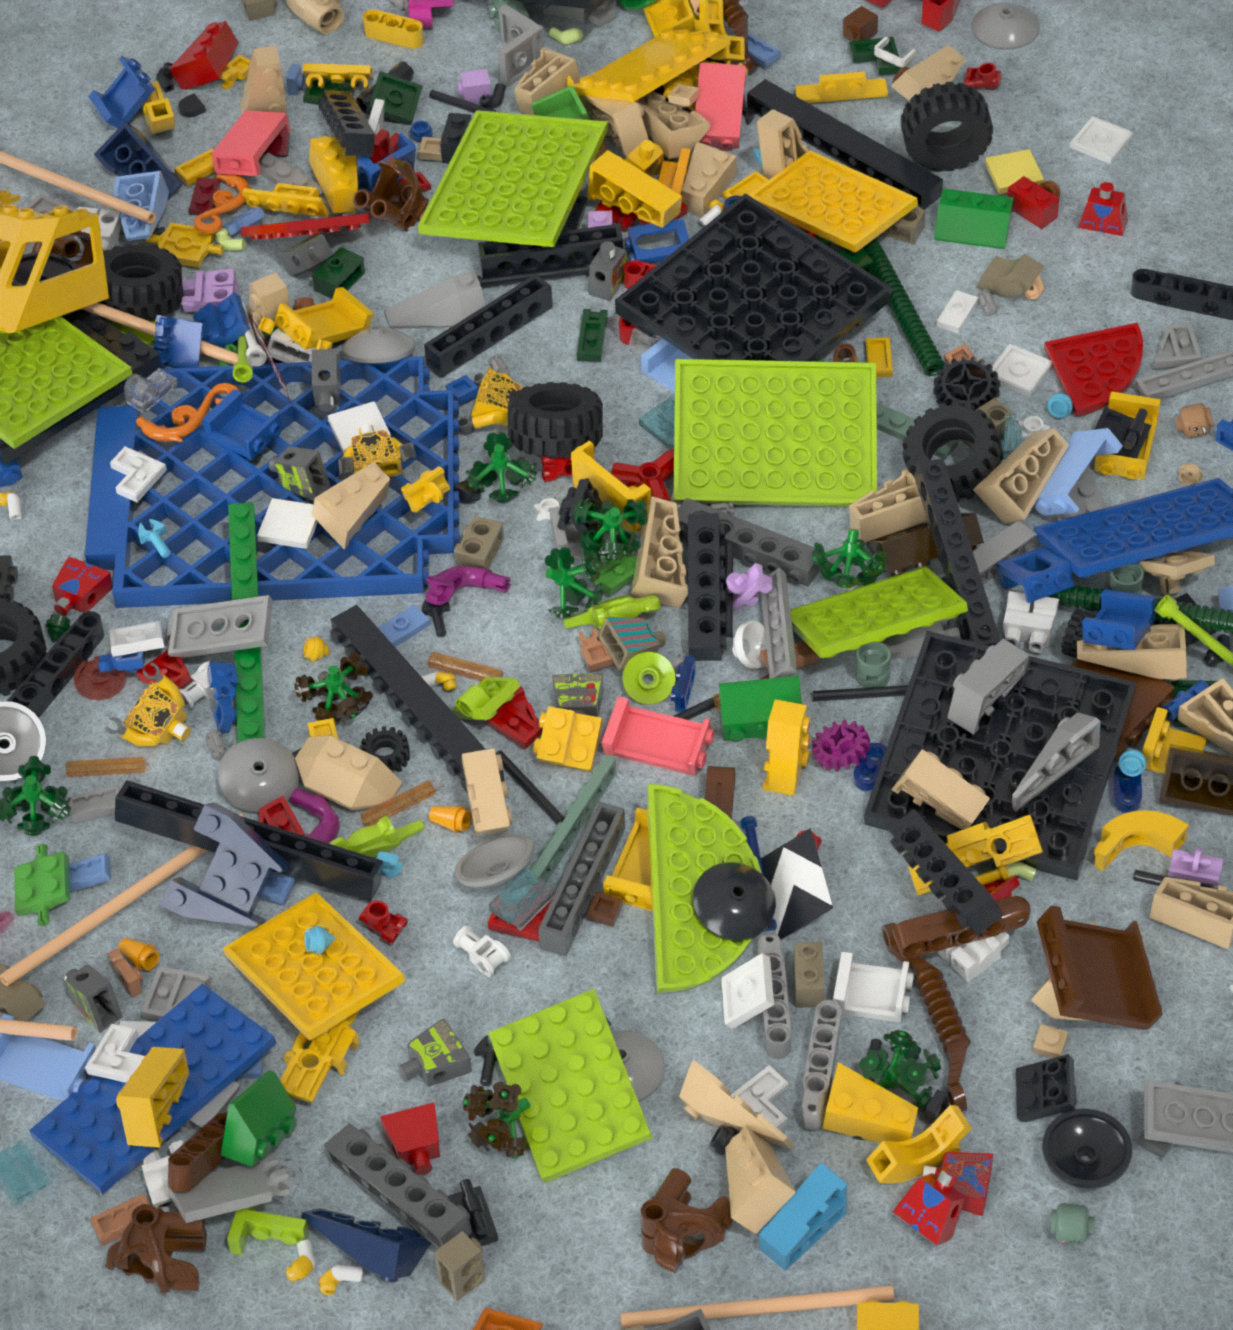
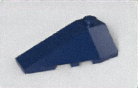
M124 122L94 153V156L108 171L118 176L161 171L169 190L168 200L183 185L152 144L136 127L127 122Z
M318 1208L302 1212L301 1218L306 1219L309 1225L365 1269L380 1275V1279L388 1282H397L398 1278L410 1276L431 1244L413 1229L398 1226L397 1230L380 1229L381 1222L356 1221L354 1223V1216Z

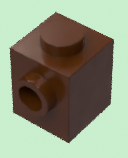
M860 6L843 18V36L850 41L868 40L878 33V15L863 6Z

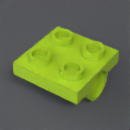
M485 677L478 685H471L456 700V706L451 711L459 719L489 720L496 715L497 709L503 703L510 701L514 697V692L521 685L516 678Z

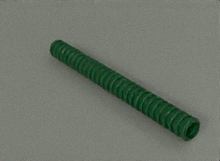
M876 237L862 248L874 261L873 276L892 287L891 301L888 303L910 343L924 373L927 376H935L938 369L943 370L944 361Z
M1078 585L1077 587L1074 586L1047 597L1059 599V606L1066 604L1067 607L1074 606L1076 609L1081 607L1083 610L1089 608L1090 611L1097 610L1099 612L1102 608L1101 594L1105 589L1099 591L1098 588H1093L1091 590L1090 587L1086 586L1083 588V586ZM1155 598V607L1161 600L1160 598ZM1181 601L1177 604L1179 610L1202 629L1207 627L1208 630L1212 631L1215 628L1217 632L1223 630L1224 633L1231 631L1233 634V610L1228 609L1225 611L1223 608L1217 610L1216 607L1209 609L1206 605L1201 608L1199 604L1193 606L1192 603H1187L1185 605ZM1156 613L1155 621H1158L1159 619L1162 623H1165L1167 621L1169 624H1173L1174 622L1176 624H1179L1173 618H1163L1158 613Z

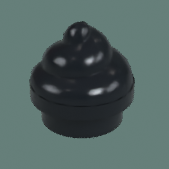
M721 1125L713 1135L710 1146L715 1148V1152L719 1155L726 1154L725 1147L737 1133L732 1127L726 1128Z

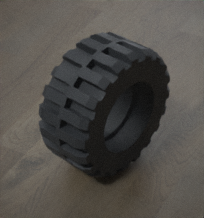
M946 82V84L942 85L936 83L931 88L925 87L920 91L919 95L915 94L910 99L911 103H907L903 109L900 121L907 153L914 162L919 165L921 164L924 168H933L935 171H942V169L953 171L957 167L964 168L967 166V163H974L978 160V156L983 155L987 150V146L991 144L993 125L987 102L984 96L971 86L967 88V85L958 82V84H954V82ZM945 122H962L960 126L947 132L931 131L936 126Z
M132 243L125 244L122 247L115 246L112 250L107 249L103 252L109 298L98 303L148 321H155L157 315L167 316L168 313L171 314L178 308L183 297L182 265L173 253H170L165 248L160 249L156 245L147 246L143 243L138 245H132Z
M567 382L537 383L531 387H523L521 391H516L508 402L509 439H511L516 449L519 451L523 450L528 455L534 454L542 458L544 456L568 458L571 457V452L578 446L591 441L594 447H596L603 437V403L597 393L591 391L588 387H581L575 383L567 384Z
M952 402V405L949 406L946 403L939 404V408L934 410L931 407L925 411L926 414L921 417L919 415L914 420L915 425H910L906 431L907 437L903 439L902 444L904 449L902 454L906 467L915 477L918 463L931 461L935 451L944 443L952 440L970 441L975 444L970 455L957 464L946 465L957 502H960L962 498L972 499L975 494L973 489L1003 460L1002 445L995 425L991 418H987L984 411L981 409L976 410L975 406L970 404L962 406L961 402Z
M0 598V640L14 642L8 649L0 652V693H3V696L11 695L10 691L20 686L47 654V647L40 621L33 611L26 606L23 607V604L13 601L11 603L8 599Z

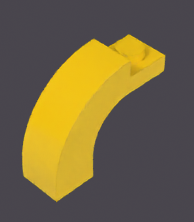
M699 0L700 20L695 21V32H718L720 35H727L723 24V0ZM729 36L731 44L709 58L732 62L745 60L744 37Z
M158 81L151 83L155 90L142 105L143 115L152 135L175 129V120L169 99L163 98Z
M1133 811L1117 816L1102 828L1101 841L1097 844L1093 853L1095 855L1094 867L1104 872L1121 851L1136 845L1153 847L1172 858L1173 849L1179 850L1186 842L1189 825L1174 816L1157 811Z
M950 1105L924 1132L905 1141H883L866 1161L879 1183L894 1184L905 1182L923 1174L925 1165L933 1167L943 1165L945 1153L959 1152L961 1147L958 1143L972 1127L960 1108L956 1105Z

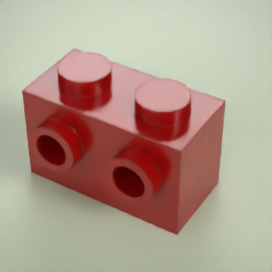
M1023 176L1008 187L1007 197H1013L1012 211L1040 229L1045 228L1058 218L1059 197L1039 186L1036 182Z

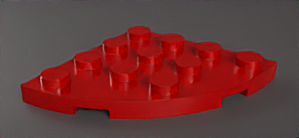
M369 213L241 227L242 236H251V240L336 232L341 231L340 226L346 225L347 230L361 229V224L370 223Z
M1138 322L1044 342V350L1048 359L1052 362V367L1064 393L1072 400V410L1076 417L1089 414L1109 405L1111 391L1125 393L1134 382L1140 370L1143 356V338Z

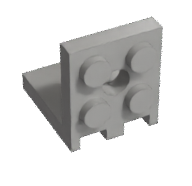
M504 4L499 8L501 42L506 45L498 50L501 84L509 87L522 78L525 72L531 70V63L539 58L540 50L544 47V41L539 39V34L543 31L542 26Z

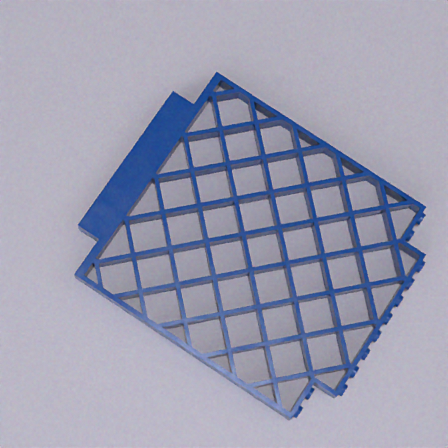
M423 356L405 357L385 363H359L351 360H339L341 386L347 381L354 379H364L371 385L355 397L341 389L340 403L337 405L340 408L334 413L373 401L376 403L385 395L401 404L384 417L383 420L391 437H394L402 444L412 443L414 445L417 457H409L405 462H402L401 458L402 471L415 460L430 470H434L438 466L443 468L444 477L450 486V490H448V506L432 501L423 507L422 510L432 517L413 531L398 521L399 518L411 510L408 501L404 499L401 487L407 483H412L401 475L389 477V487L399 493L400 496L385 508L381 509L378 507L372 516L368 517L369 520L362 525L360 531L352 537L345 550L319 522L316 525L311 541L320 534H323L337 544L319 559L303 548L269 543L274 548L257 560L259 596L269 595L275 601L424 593V584H429L426 581V578L429 576V569H424V565L429 564V554L454 553L455 544L460 543L459 528L455 529V525H460L459 510H455V506H460L459 491H454V485L460 483L459 472H455V469L460 467L459 454H455V451H459V436H455V433H459V418H455V415H459V400H454L453 390L430 391L429 383L425 384V381H430L429 366L424 365ZM312 362L275 363L285 385L293 382H304L310 387L294 400L290 399V402L287 396L279 391L282 389V386L271 364H263L257 367L252 366V378L244 383L238 382L233 377L234 365L161 369L129 389L127 406L98 408L85 558L88 564L104 570H114L112 593L116 608L211 604L232 601L231 581L229 583H214L207 578L208 575L225 562L231 564L230 538L228 537L223 540L210 531L212 527L229 515L228 504L245 503L261 490L274 499L306 503L304 501L307 500L284 489L282 485L276 482L275 479L279 477L278 473L269 469V462L260 469L256 468L245 460L246 457L206 437L203 425L187 435L182 442L177 443L168 451L155 443L154 439L143 434L142 429L136 424V420L141 417L142 407H146L157 415V417L151 420L157 426L164 425L166 428L178 427L181 425H176L172 421V411L175 408L188 405L197 410L209 391L218 384L244 385L249 389V391L242 395L244 404L255 409L266 401L279 410L277 413L281 414L283 430L295 421L309 431L291 445L279 436L274 438L266 447L276 453L277 457L290 446L315 450L324 442L339 452L323 464L331 486L330 488L341 482L337 478L340 475L338 460L343 457V452L328 422V417L322 421L309 412L310 409L316 406L312 389ZM323 371V374H330L328 371ZM418 376V392L416 394L400 385L409 377ZM170 388H183L189 392L171 406L158 398V396ZM219 394L214 396L210 408L213 409L216 406V398L224 399ZM438 410H448V415H444ZM417 415L432 426L414 439L399 428ZM446 436H448V460H444L430 450ZM124 447L137 452L142 451L147 456L166 464L167 470L158 480L171 472L183 481L182 484L166 496H162L156 490L150 488L141 499L151 507L134 520V501L116 492V486L127 475L112 469L110 464ZM203 448L216 458L196 472L183 462ZM232 469L244 477L245 480L226 494L212 483ZM200 493L214 504L193 518L180 509V507ZM268 507L258 515H255L256 538ZM168 518L181 528L164 541L171 551L167 558H163L151 541L143 544L140 543L138 534L140 523H142L145 530L150 531L152 528L149 519L162 522ZM448 527V534H439ZM385 530L400 542L383 556H380L366 546V544ZM197 539L211 551L193 565H189L178 557L177 554ZM134 542L148 552V554L129 567L131 543ZM415 552L417 553V573L406 574L397 568ZM352 555L368 566L358 576L342 577L333 571ZM289 558L305 569L291 580H278L270 574ZM162 565L167 566L178 575L165 586H150L143 581Z

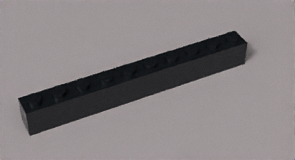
M764 79L747 92V109L755 108V114L763 117L773 109L793 118L802 135V141L858 172L916 197L918 207L926 210L941 197L943 179L938 175L922 168L920 165L906 159L776 84Z
M358 605L331 618L332 630L330 634L336 644L341 643L344 646L348 657L352 652H357L360 655L364 665L368 668V673L365 677L370 676L373 679V684L379 693L384 692L387 695L393 709L398 708L402 712L405 723L416 728L420 740L423 743L427 741L431 745L434 756L445 761L449 773L452 776L457 775L459 777L462 787L467 792L461 756L464 753L486 750L484 746ZM502 770L499 771L501 782L504 781V771Z
M128 780L125 781L115 797L116 822L216 853L220 844L193 830L205 804ZM241 816L245 823L254 832H257L263 838V841L291 866L290 870L281 872V874L369 902L374 898L381 885L383 860Z

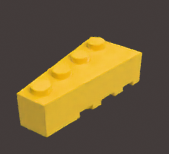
M321 136L319 138H310L309 164L332 212H356V206L353 203V196L358 191L356 156H345L334 137Z
M609 150L590 165L587 199L594 201L597 198L602 200V204L608 207L615 205L621 208V212L628 215L631 212L635 213L639 219L661 228L665 227L680 213L682 202L680 194Z

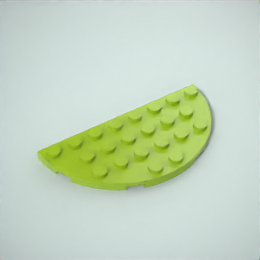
M648 784L647 806L657 993L676 992L700 986L724 973L741 957L752 940H724L714 936L700 924L692 906V894L699 877L710 867L726 862L742 863L756 869L760 873L761 869L757 857L753 855L746 842V836L718 807L703 798L697 799L683 793L682 789ZM733 891L736 896H742L739 891Z

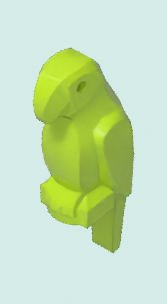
M624 595L598 603L596 606L593 605L583 613L563 619L565 629L592 624L601 630L606 617L637 618L642 613L660 610L661 604L659 598L655 595L641 598H632L630 595Z
M385 816L380 818L376 825L367 826L355 831L347 840L344 837H339L332 840L329 844L374 858L377 857L378 852H387L399 846L402 841L424 830L425 825L422 820H418L394 829L390 819Z

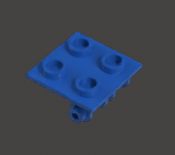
M162 315L156 316L153 349L160 353L162 367H165V365L178 368L199 367L203 323Z

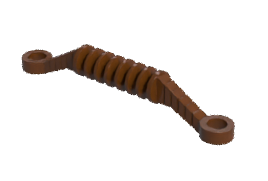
M723 0V19L727 22L729 28L733 29L735 36L744 37L745 60L740 61V63L746 66L751 74L758 66L748 54V14L743 10L738 0Z
M893 922L882 925L883 939L888 951L902 961V963L904 961L909 962V968L916 977L917 987L920 988V994L924 997L923 1001L927 1006L928 1014L931 1015L935 1031L939 1034V1041L943 1043V1051L949 1058L950 1069L946 1089L950 1105L958 1106L961 1112L967 1111V1100L963 1087L960 1084V1078L971 1042L969 1036L966 1035L965 1027L962 1025V1019L958 1016L959 1012L954 1007L955 1003L951 998L950 990L947 989V983L943 980V973L920 956L914 958L902 957L892 933V929L896 924Z

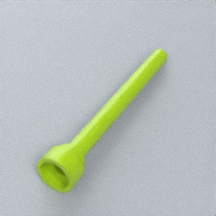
M244 334L238 338V362L233 366V377L242 383L249 381L253 375L252 365L248 362L246 356L248 344Z
M1167 594L1159 601L1154 610L1163 618H1173L1233 667V653L1182 613L1175 599Z

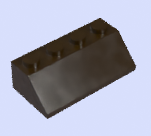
M960 512L972 551L977 549L976 545L984 543L976 513ZM928 522L866 542L872 555L881 551L887 553L885 558L886 565L882 572L891 573V576L906 572L905 568L912 565L915 568L927 566L930 564L929 560L937 557L938 561H940Z
M1169 744L1159 801L1233 816V756Z

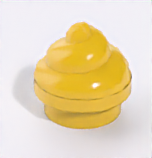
M313 636V638H306L303 648L304 658H309V661L316 662L331 653L328 645L324 643L321 637Z

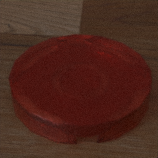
M99 656L94 657L95 660L82 662L74 674L75 687L81 696L89 700H105L117 695L125 687L127 680L125 670L117 671V669L100 672L98 661H100Z

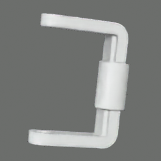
M884 37L874 49L875 56L899 67H905L917 54V50L912 49L902 59L882 50L889 43L888 37Z

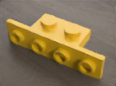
M864 71L819 75V84L795 86L796 97L807 103L888 97V89L884 78L866 80Z
M277 183L272 192L244 188L242 191L243 197L251 208L255 206L266 210L293 214L329 216L323 200L318 198L320 194L315 187Z

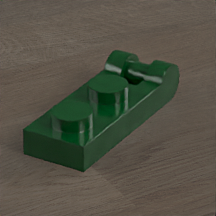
M583 309L577 361H602L608 310L600 309V312H593L591 309Z

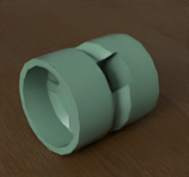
M1139 563L1134 565L1128 564L1110 571L1108 590L1141 594L1144 571Z
M871 642L857 649L856 681L862 687H884L888 683L891 653L887 645L882 642Z

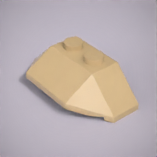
M331 735L308 737L295 757L303 785L306 789L350 810L389 805L402 786V781L379 758Z

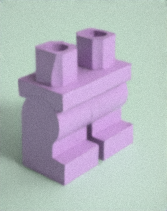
M234 268L209 271L205 274L203 271H197L195 279L184 280L183 289L185 296L182 297L184 313L198 312L209 302L217 306L233 292L238 294V283Z

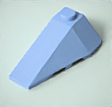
M161 171L116 177L113 190L114 197L156 214L154 223L149 224L119 212L127 241L150 238L166 208L169 190Z

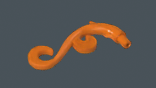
M217 173L216 179H220V181L226 182L232 188H236L239 193L233 198L232 192L228 190L215 192L213 204L216 208L208 210L194 219V228L198 232L203 234L219 232L222 228V220L218 215L234 211L246 202L242 191L244 188H252L241 175ZM210 217L213 223L209 224L203 223V220Z
M221 383L209 391L198 411L188 405L175 408L172 411V421L176 425L181 426L166 428L164 425L157 426L152 421H147L143 416L136 420V424L142 429V433L151 439L165 442H182L183 439L181 438L191 434L203 422L202 418L206 416L215 395L221 393L229 394L232 390L236 389L239 391V389L232 384ZM216 398L215 404H219L223 399Z

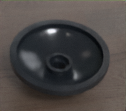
M39 253L22 255L12 281V286H24L27 284ZM50 253L39 281L41 282L78 269V267L70 259Z
M726 862L710 867L699 877L692 894V906L700 924L714 936L728 941H746L757 937L770 925L775 914L776 899L770 883L759 871L742 863ZM733 891H739L742 896H736Z
M1075 1109L1059 1115L1049 1124L1043 1137L1042 1153L1048 1168L1060 1180L1075 1187L1100 1188L1115 1182L1126 1172L1131 1162L1132 1142L1124 1126L1111 1115L1094 1109ZM1088 1156L1091 1160H1082L1081 1157Z

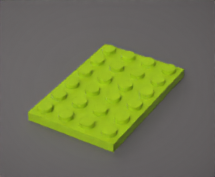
M926 566L790 609L792 630L820 658H832L840 652L857 650L862 645L871 642H882L887 637L896 634H907L911 629L921 626L928 627L935 624L936 621L953 619L958 617L959 614L968 611L967 602Z
M595 989L488 1032L507 1085L518 1084L522 1090L521 1094L518 1095L519 1100L526 1097L530 1103L529 1109L520 1112L521 1116L519 1119L544 1183L653 1139Z

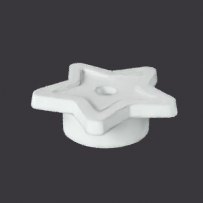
M1030 416L1024 421L1018 422L1023 429L1020 434L1022 438L1029 437L1033 432L1050 429V426L1044 425L1043 420L1037 416Z
M547 498L542 500L540 504H535L534 507L539 512L537 521L550 520V512L547 510L552 507H558V501L554 498Z

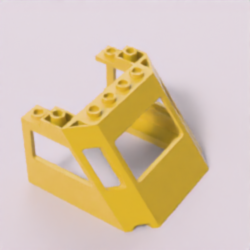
M0 190V239L2 240L0 241V331L15 333L109 298L99 214L88 212V209H68V206L64 205L56 206L53 208V211L44 214L34 212L32 208L22 209L18 208L15 204H10L21 200L20 195L12 194L9 190ZM89 227L93 263L40 282V277L55 239ZM41 241L42 246L27 284L24 286H12V281L27 243Z

